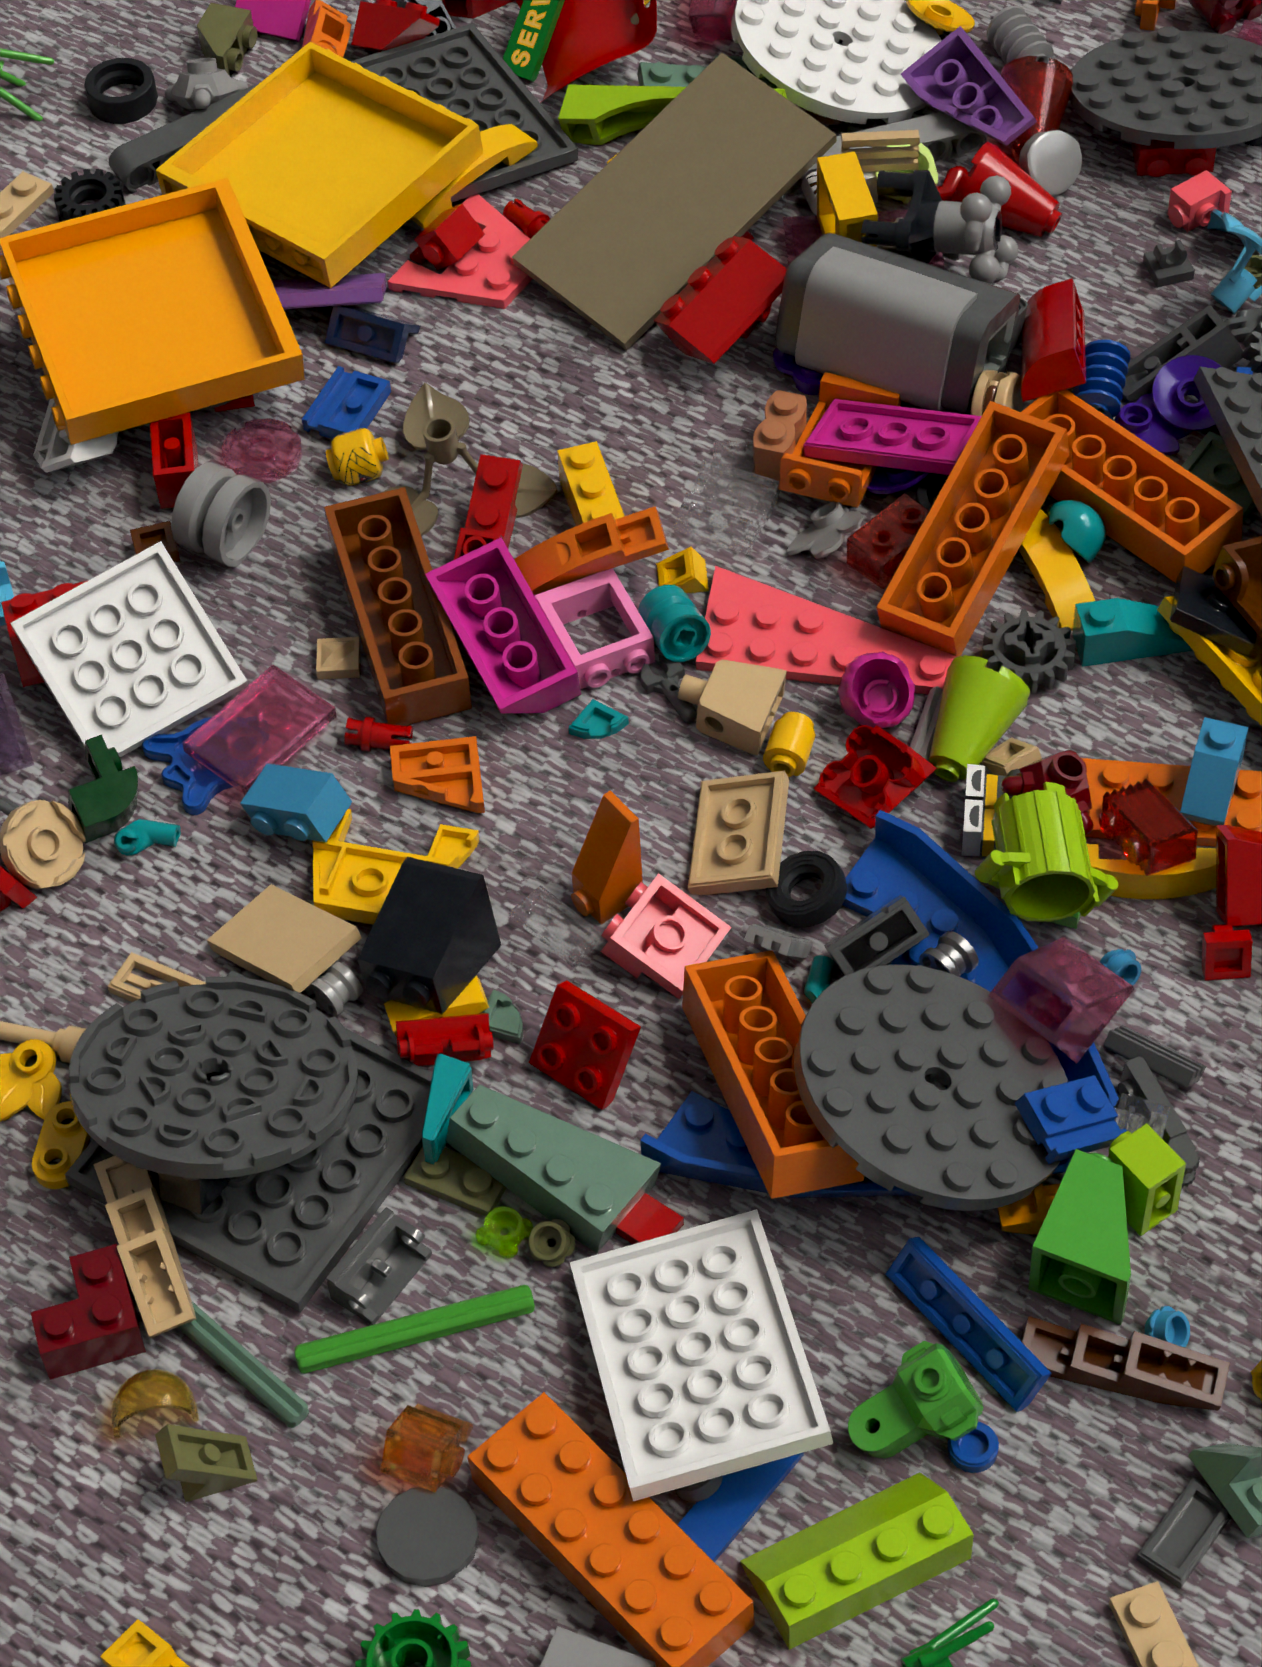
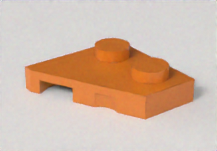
M476 736L390 746L394 791L475 813H485Z

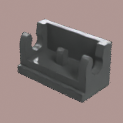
M385 1207L326 1277L331 1300L369 1324L374 1325L431 1257L432 1251L421 1243L425 1235L419 1229L395 1215L392 1210Z

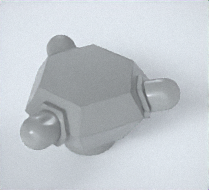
M197 58L186 61L187 71L180 73L177 82L166 89L165 96L169 101L177 102L183 108L191 110L206 109L209 105L248 88V85L242 80L230 78L224 69L217 68L216 58Z

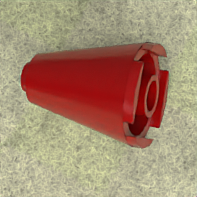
M987 141L973 157L971 163L974 165L968 175L963 174L952 201L962 202L969 194L980 193L983 181L991 176H1001L1011 186L1009 200L1001 206L1002 226L1041 237L1045 231L1052 234L1062 217V213L1058 211L1060 203L997 145Z

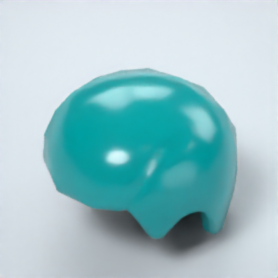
M1062 500L1055 503L1048 511L1049 524H1055L1062 529L1061 538L1085 561L1091 563L1106 540V529L1101 516L1093 508L1079 501Z

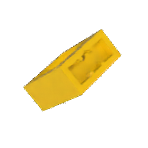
M856 152L818 157L817 219L823 235L834 233L862 242L861 237L866 236V233H861L864 219L878 221V213Z

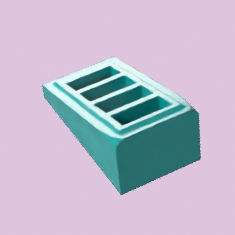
M438 1054L434 1063L422 1130L425 1162L433 1165L438 1161L447 1143L450 1117L474 1090L470 1064L444 1054Z

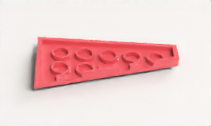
M715 566L705 619L710 625L711 636L708 645L696 658V670L713 671L716 662L723 659L786 670L787 680L840 685L846 665L852 662L855 657L866 653H879L883 651L898 657L905 663L909 676L915 684L914 693L928 695L933 687L938 686L943 689L947 669L956 656Z

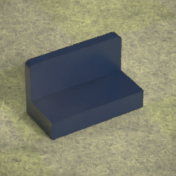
M333 306L325 343L399 363L403 358L408 333H418L421 326L352 306Z

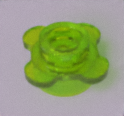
M498 1206L488 1213L484 1221V1227L477 1229L476 1240L481 1246L489 1245L498 1250L501 1257L512 1258L517 1255L518 1246L522 1240L530 1236L533 1224L527 1218L522 1219L515 1209ZM503 1229H507L509 1233L507 1235L500 1234V1231Z

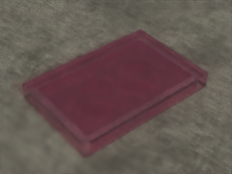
M272 664L182 742L185 753L246 795L267 763L282 766L337 717L336 708Z

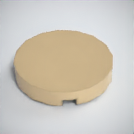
M45 800L24 803L11 811L2 824L0 832L1 859L9 873L23 885L36 889L60 886L75 877L83 865L85 857L83 842L86 840L82 826L76 815L63 804Z

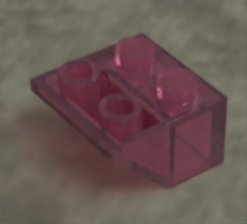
M1062 937L1018 957L988 996L1077 1064L1135 988L1072 942Z

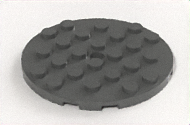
M1162 27L1157 32L1142 34L1128 32L1123 34L1122 38L1105 43L1088 52L1075 64L1070 75L1069 99L1075 112L1089 125L1101 132L1108 128L1121 132V140L1151 146L1152 140L1175 142L1174 149H1206L1247 142L1262 136V46L1232 36L1199 31H1179L1174 27Z
M883 965L861 969L840 978L827 987L812 1004L801 1024L798 1042L794 1049V1071L800 1097L816 1128L832 1148L839 1145L859 1163L856 1170L889 1191H892L893 1187L896 1186L921 1196L920 1203L929 1206L961 1211L987 1210L1006 1206L1026 1198L1034 1188L1050 1178L1061 1162L1060 1160L1048 1164L1045 1159L1048 1155L1046 1148L1043 1144L1038 1145L1015 1102L1024 1093L1068 1082L1067 1077L1051 1045L1022 1014L994 993L962 977L926 966ZM929 1074L930 1079L937 1081L942 1087L947 1086L946 1090H939L935 1085L928 1083L925 1080L926 1076Z
M205 977L206 984L179 987L177 981H172L140 991V999L124 1007L116 1003L99 1015L81 1035L73 1050L69 1066L70 1098L73 1110L85 1131L111 1154L133 1164L137 1168L182 1177L186 1180L231 1178L256 1174L288 1164L308 1154L329 1139L343 1124L352 1109L358 1089V1059L351 1046V1037L335 1016L328 1018L316 1009V1001L297 991L266 981L249 978ZM214 1072L222 1073L220 1076H212L210 1081H207V1077L211 1076Z

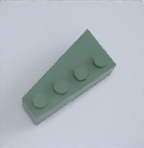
M480 1084L449 1119L446 1139L449 1145L481 1169L491 1174L493 1178L549 1220L560 1219L570 1226V1234L597 1254L614 1235L616 1227L635 1204L655 1186L661 1163Z

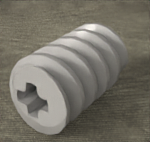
M1009 6L993 17L987 29V39L1004 64L1008 66L1010 72L1014 74L1016 80L1022 85H1027L1048 78L1054 71L1055 66L1053 48L1046 41L1044 35L1039 32L1038 27L1033 24L1031 18L1026 15L1025 10L1020 6Z

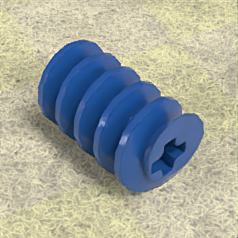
M1096 340L1085 345L1086 383L1073 387L1071 393L1113 420V417L1117 416L1121 410L1123 388L1126 384L1125 376L1128 374V363L1130 362L1131 355L1128 348L1119 342Z

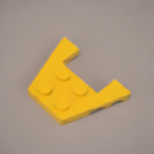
M347 809L327 842L312 840L314 906L343 920L374 925L399 869L407 857L458 869L478 846L479 830L440 824L427 856L344 842L352 821V811Z

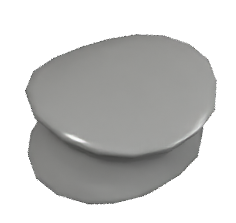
M1060 130L1036 133L1024 144L1020 151L1019 166L1052 196L1065 192L1076 181L1081 171L1082 153L1079 142L1070 134Z

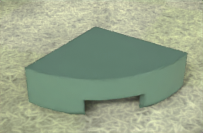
M493 989L488 1000L489 1008L483 1011V1013L489 1014L490 1032L492 1031L493 1037L521 1044L523 1022L519 1011L512 1004V1000L508 996Z

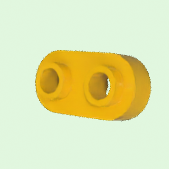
M71 1101L59 1103L48 1111L32 1158V1170L36 1180L40 1185L48 1189H61L69 1186L65 1173L87 1148L91 1138L80 1124ZM65 1119H74L69 1124H61V1122ZM53 1159H62L58 1164H49V1162Z

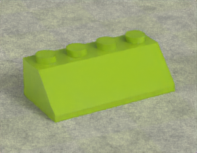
M919 1472L741 1560L740 1564L790 1650L971 1559L974 1534L949 1493Z

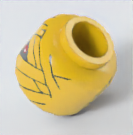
M359 428L335 436L331 441V448L326 449L327 462L334 480L341 479L347 486L378 479L383 472L382 462L389 460L383 438L375 439L372 432L367 428Z

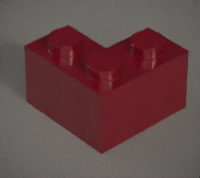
M117 1244L69 1257L79 1298L30 1312L39 1353L50 1380L146 1352L129 1281L116 1247L118 1246Z

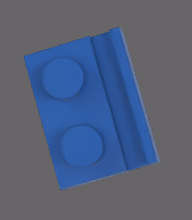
M338 366L302 418L304 431L317 430L320 436L333 439L335 436L359 428H368L391 393L390 381L358 371H353L352 374L344 372V367Z
M1095 1075L1024 1093L1015 1102L1038 1145L1043 1144L1046 1148L1048 1155L1045 1159L1048 1164L1071 1158L1076 1149L1089 1153L1110 1147L1111 1143L1119 1135L1127 1131L1126 1128L1120 1130L1115 1119L1118 1117V1114Z

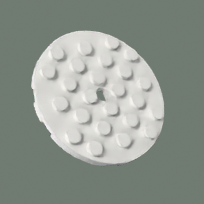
M905 0L737 1L731 21V32L734 43H739L744 52L742 60L757 78L765 76L777 88L785 89L787 99L793 104L821 116L857 124H866L868 118L883 119L886 124L911 119L912 114L918 110L923 109L926 111L931 107L919 99L901 73L942 40L932 26L919 19L909 9ZM839 40H843L842 45L837 44Z

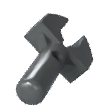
M659 655V665L666 672V679L652 673L649 665L644 663L641 672V685L647 694L651 692L664 694L684 722L689 723L696 720L697 710L693 704L678 699L680 688L678 683L685 676V669L681 663L671 661L665 656Z

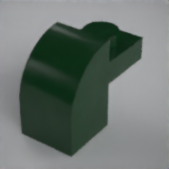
M102 735L85 740V759L94 777V781L68 790V807L76 815L82 826L86 840L85 844L119 830L131 819L137 806L138 775L136 768L133 766L123 770L118 752L115 747L107 748Z

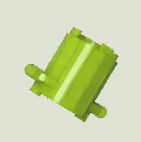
M1045 782L1043 784L1044 790L1026 792L1015 795L1011 799H1009L1007 793L1001 795L994 804L995 814L993 820H991L996 850H993L976 868L975 876L980 882L988 883L1000 889L1001 899H1004L1011 914L1025 919V921L1052 922L1071 917L1077 912H1080L1081 916L1086 917L1094 907L1101 906L1118 888V881L1115 877L1091 867L1081 811L1076 800L1066 795L1063 785Z

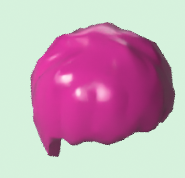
M882 651L857 656L852 662L847 664L837 692L840 704L846 715L853 717L862 726L867 725L874 728L877 725L883 729L900 724L910 714L915 699V684L909 676L905 663L898 657Z

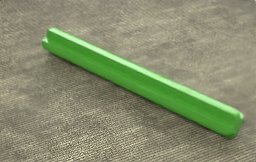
M520 1285L299 1344L295 1347L294 1352L298 1369L301 1373L305 1374L529 1314L535 1310L534 1299L529 1286Z

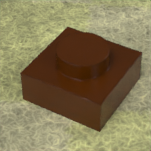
M170 521L130 530L136 554L161 541L173 562L180 561Z

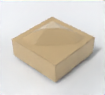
M360 638L317 639V679L360 678Z

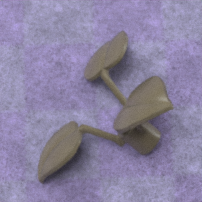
M427 383L423 384L413 398L403 423V434L406 442L414 449L427 450V453L424 455L425 471L422 491L418 494L415 489L408 486H396L383 491L386 492L405 487L421 536L433 528L439 515L437 506L426 500L430 494L433 463L450 464L458 455H461L475 475L478 464L467 451L466 444L459 442V439L466 433L470 423L466 408L457 400L438 392ZM522 463L523 468L515 506L518 509L516 518L528 516L536 512L549 502L557 492L556 484L547 474Z

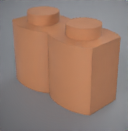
M777 390L769 397L765 406V420L757 426L753 436L755 478L779 483L781 458L785 453L793 454L795 446L807 425V400L805 395Z

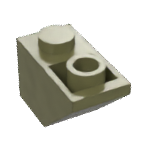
M210 3L197 24L201 51L206 58H216L217 68L224 69L230 77L234 71H240L245 52L248 48H253L257 41V28L253 26L251 10Z

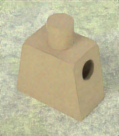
M722 659L716 662L708 681L686 674L679 688L678 699L698 705L696 728L699 732L758 756L784 696L787 671Z

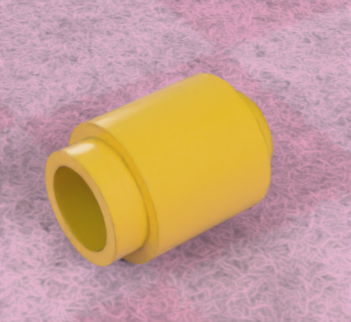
M787 712L774 723L763 755V762L771 772L785 770L788 778L793 775L799 776L804 772L816 737L813 721L802 713Z

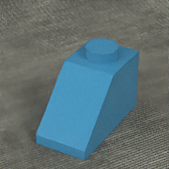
M1204 717L1191 763L1179 818L1212 826L1225 824L1243 760L1249 727Z

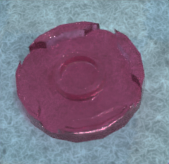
M271 418L254 419L245 422L244 428L238 431L235 428L228 433L222 444V459L225 467L232 469L236 475H247L264 483H271L285 478L297 468L302 459V442L298 433L293 432L292 427L283 421Z

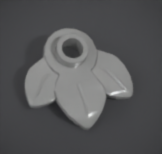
M831 501L820 506L810 517L813 525L798 534L789 545L787 553L788 555H795L804 550H811L812 555L816 559L827 557L841 546L846 533L857 529L863 521L862 514L859 511L850 512L847 507H842L840 502Z

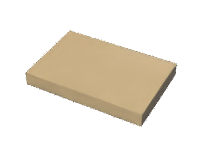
M785 770L701 781L688 880V889L691 894L712 895L778 887L789 778Z
M271 884L208 938L207 942L210 948L218 955L273 984L301 993L362 937L356 926Z

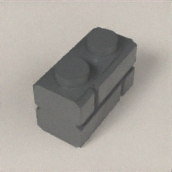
M899 895L846 930V934L837 936L824 946L840 971L846 976L861 969L886 965L930 934L907 899Z

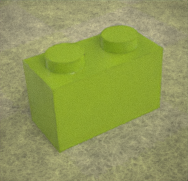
M1147 1123L1133 1133L1126 1131L1119 1135L1109 1147L1108 1158L1115 1164L1123 1166L1127 1223L1142 1236L1178 1210L1186 1163Z

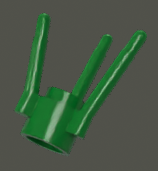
M990 1599L926 1644L909 1651L908 1655L900 1658L902 1667H952L948 1656L994 1630V1624L988 1621L960 1635L997 1608L999 1605L998 1600Z

